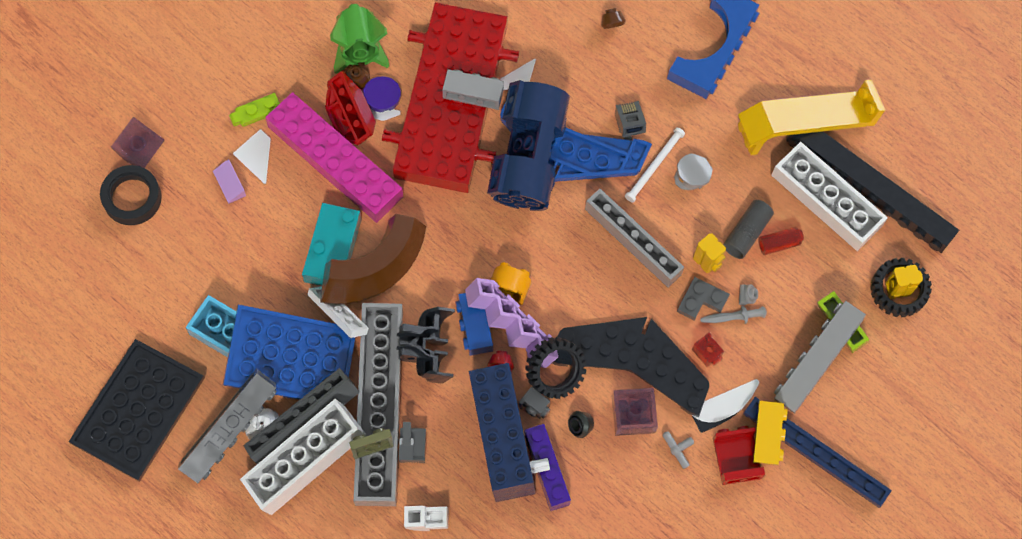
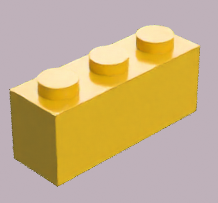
M759 401L753 463L778 466L779 461L783 462L784 449H780L781 441H785L786 429H782V423L787 421L788 409L784 408V403Z

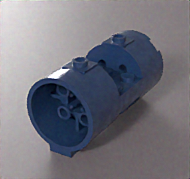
M518 80L509 84L502 120H505L506 125L511 129L507 154L494 156L487 194L494 197L493 200L495 202L519 209V207L530 208V211H544L548 209L556 174L555 168L549 165L548 161L551 157L550 149L554 138L562 137L566 130V115L570 95L566 91L539 82Z

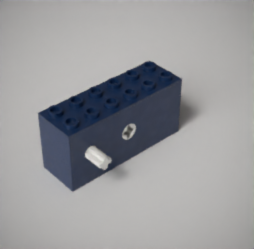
M509 363L469 371L495 502L536 494L532 474L550 470L548 458L529 462Z

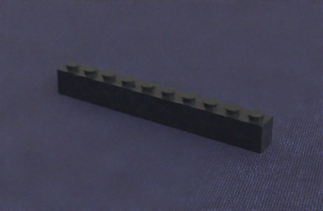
M825 132L788 135L786 141L789 142L791 147L795 148L802 142L869 202L881 209L886 216L895 219L901 227L913 232L916 238L924 240L933 250L939 251L942 254L959 232V229Z

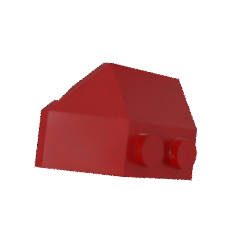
M340 71L327 81L328 90L325 109L334 129L350 143L360 145L373 135L376 120L362 90L344 71Z

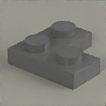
M694 277L677 312L694 321L702 305L721 313L730 294Z

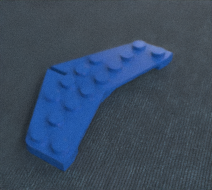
M504 104L500 113V119L502 123L507 127V129L511 132V129L506 125V121L502 120L505 108ZM566 127L563 136L554 138L551 144V157L548 164L553 166L555 170L557 165L560 166L554 179L555 182L635 176L641 171L652 144L638 139L630 141L585 135Z

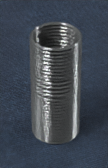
M753 200L723 244L730 255L743 259L774 215L773 209L767 203L761 200Z

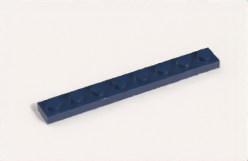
M754 397L743 415L757 424L758 406L761 400ZM789 419L783 421L782 429H786L785 441L782 442L878 508L883 505L891 493V489Z

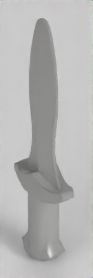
M741 306L740 311L713 314L701 318L700 321L703 323H720L730 320H744V323L747 324L748 318H765L767 310L763 306L754 310H747L744 306Z

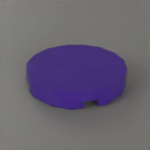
M385 76L371 79L363 90L370 109L376 112L393 110L401 99L398 83L392 78Z

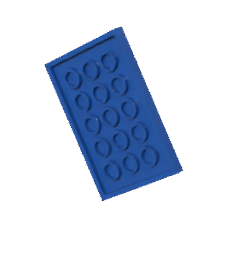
M238 304L222 385L241 388L257 368L276 383L275 390L277 392L275 395L300 400L339 368L349 377L355 338H350L334 323Z

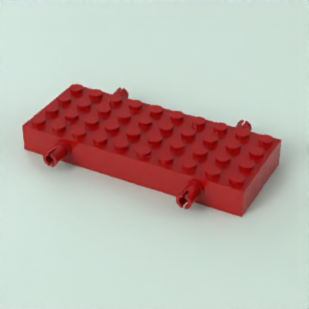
M435 2L428 31L423 33L409 30L407 41L423 44L424 47L403 131L399 133L384 129V134H382L383 142L398 144L393 166L394 179L469 193L477 160L493 163L497 151L480 149L488 108L444 99L443 86L448 70H460L467 74H479L486 78H496L501 59L515 63L518 62L519 51L503 48L508 16Z

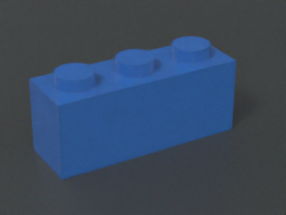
M466 293L458 294V301H455L457 313L461 312L462 316L459 324L460 330L465 331L466 338H463L464 349L469 351V356L493 352V342L485 309L468 307Z

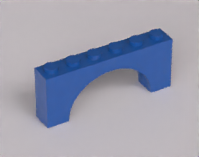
M711 0L709 8L720 16L725 25V43L716 53L704 59L688 60L677 57L669 70L667 80L707 100L709 94L713 95L716 91L718 79H723L726 73V65H731L735 57L733 53L735 50H740L743 44V36H748L752 28L750 27L751 22L755 23L760 14L757 12L759 4L751 0Z

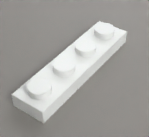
M322 286L309 288L308 296L350 338L367 335L369 328L345 304L320 303Z

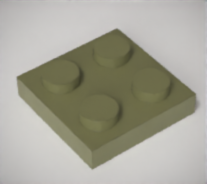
M384 428L373 431L372 435L366 437L365 435L356 436L353 438V441L349 442L354 460L394 447L390 429L385 430Z

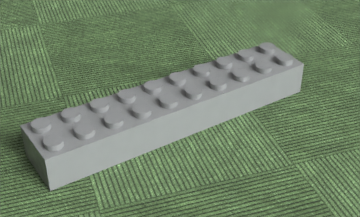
M362 303L361 321L369 329L367 335H362L360 339L358 385L360 393H358L357 423L366 433V436L372 435L373 431L377 429H390L394 447L355 459L353 501L355 506H396L401 360L398 359L396 347L399 346L397 333L399 332L400 325L403 324L402 304Z

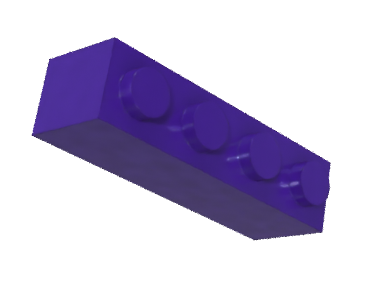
M541 424L525 429L524 437L532 460L548 458L550 470L538 472L537 475L550 512L569 506L571 498L545 425Z

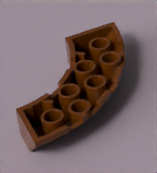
M395 214L388 220L384 237L374 251L356 259H331L328 261L324 268L320 303L346 304L360 302L375 297L391 288L409 271L415 262L424 241L426 226L414 217Z

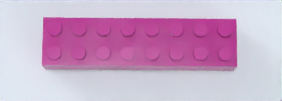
M293 92L265 117L269 129L376 223L403 198V188Z

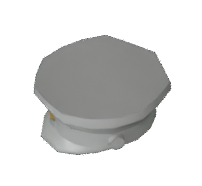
M692 153L685 155L677 164V171L674 176L675 184L683 190L701 189L702 186L709 183L713 168L707 159Z

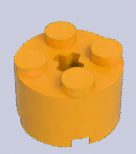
M500 263V266L494 269L490 280H494L499 285L498 289L506 296L509 294L520 306L523 305L531 285L530 273L524 269L519 270L511 267L508 263Z

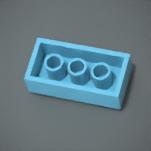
M208 295L185 328L190 336L228 357L236 311Z

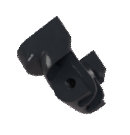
M444 307L427 309L421 314L418 326L402 324L399 327V332L397 333L399 346L396 347L398 359L404 362L416 363L417 374L428 382L443 384L454 377V374L439 372L440 362L448 355V352L432 351L425 348L426 341L435 345H445L448 343V339L440 338V327L444 319L452 315L455 309Z

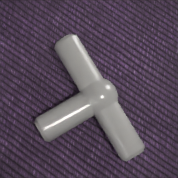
M669 431L662 434L670 447L672 455L677 458L682 468L685 469L690 466L682 451L693 445L694 440L689 437L677 444Z

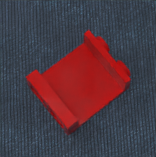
M741 426L734 431L721 429L715 433L713 442L722 485L760 480L765 476L764 467H760L758 463H753L755 448L753 435L756 432L755 427Z

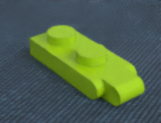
M273 93L237 107L235 112L231 113L229 117L233 126L241 124L244 127L265 119L280 103L276 94Z

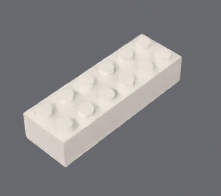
M802 142L792 149L775 166L772 172V177L857 252L888 219L887 216Z
M334 399L240 480L260 509L272 515L351 448L349 442L353 441L354 437L359 435L366 436V433L341 402Z

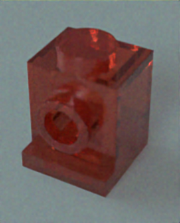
M710 332L694 343L692 351L706 367L711 364L715 366L723 359L724 350L712 338ZM710 347L713 352H709L707 348Z

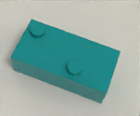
M322 203L302 272L305 283L322 286L324 268L328 261L331 259H351L362 220L360 211Z

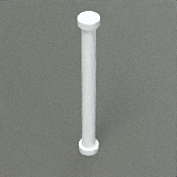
M675 128L674 134L631 191L625 194V198L633 203L636 200L637 194L677 141L684 137L685 132L681 128Z

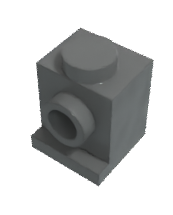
M531 387L519 401L518 407L521 410L525 407V411L532 417L537 416L539 419L541 417L544 419L551 410L549 408L551 401Z

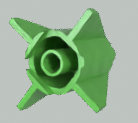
M351 4L336 17L337 21L330 34L331 41L338 44L334 73L338 74L350 64L359 65L358 63L362 62L365 65L375 62L388 68L390 66L389 60L379 43V40L387 35V28L373 15L372 11L360 7L358 4Z

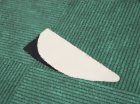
M755 379L704 401L700 416L692 415L699 431L703 433L735 416L751 399L759 385V380Z

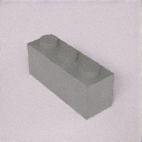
M448 70L443 86V98L499 110L504 91V81L494 77H482L479 74H467L460 70Z

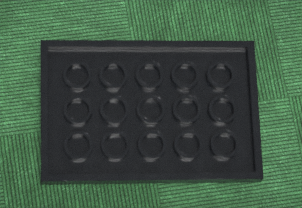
M135 339L74 432L69 443L140 482L205 377Z

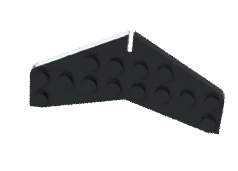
M647 317L567 327L560 330L557 337L564 338L581 349L586 358L584 359L587 363L586 367L618 369L634 373L681 406V409L688 414L696 417L700 416L709 390V381L652 319L645 335L641 333ZM557 350L558 358L551 364L566 367L572 365L571 355L565 350Z

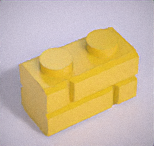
M713 233L708 234L698 242L693 260L698 265H701V268L706 273H710L712 270L716 272L721 268L722 262L726 258L724 256L726 247L721 242H718Z
M916 265L906 266L905 268L898 267L893 270L885 282L890 299L900 298V296H911L915 289H917L918 285L923 281V276Z

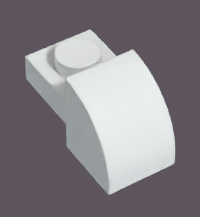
M404 506V528L415 531L448 529L449 508L447 506Z

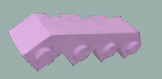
M476 278L465 289L468 307L485 309L488 327L506 329L509 347L526 348L527 357L531 358L532 355L529 354L531 350L535 352L537 344L542 345V340L548 341V338L552 336L550 334L546 335L539 328L540 324L529 314L526 316L518 308L520 305L509 294L506 296L498 289L499 285L494 280ZM557 350L550 353L543 360L541 368H547L558 358Z

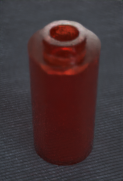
M792 227L758 237V244L761 253L768 255L800 246L804 240V235L801 229Z

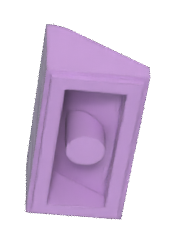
M230 160L225 161L213 170L228 204L246 196Z

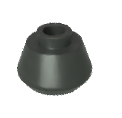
M574 411L568 420L569 430L577 438H584L593 430L594 419L589 413Z

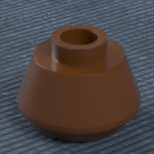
M616 8L605 10L606 14L602 15L601 26L604 29L619 27L626 22L621 11H617Z
M353 65L345 72L360 89H363L370 80L368 71L359 65Z

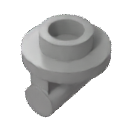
M752 284L740 285L739 305L754 304L756 299H758V290Z

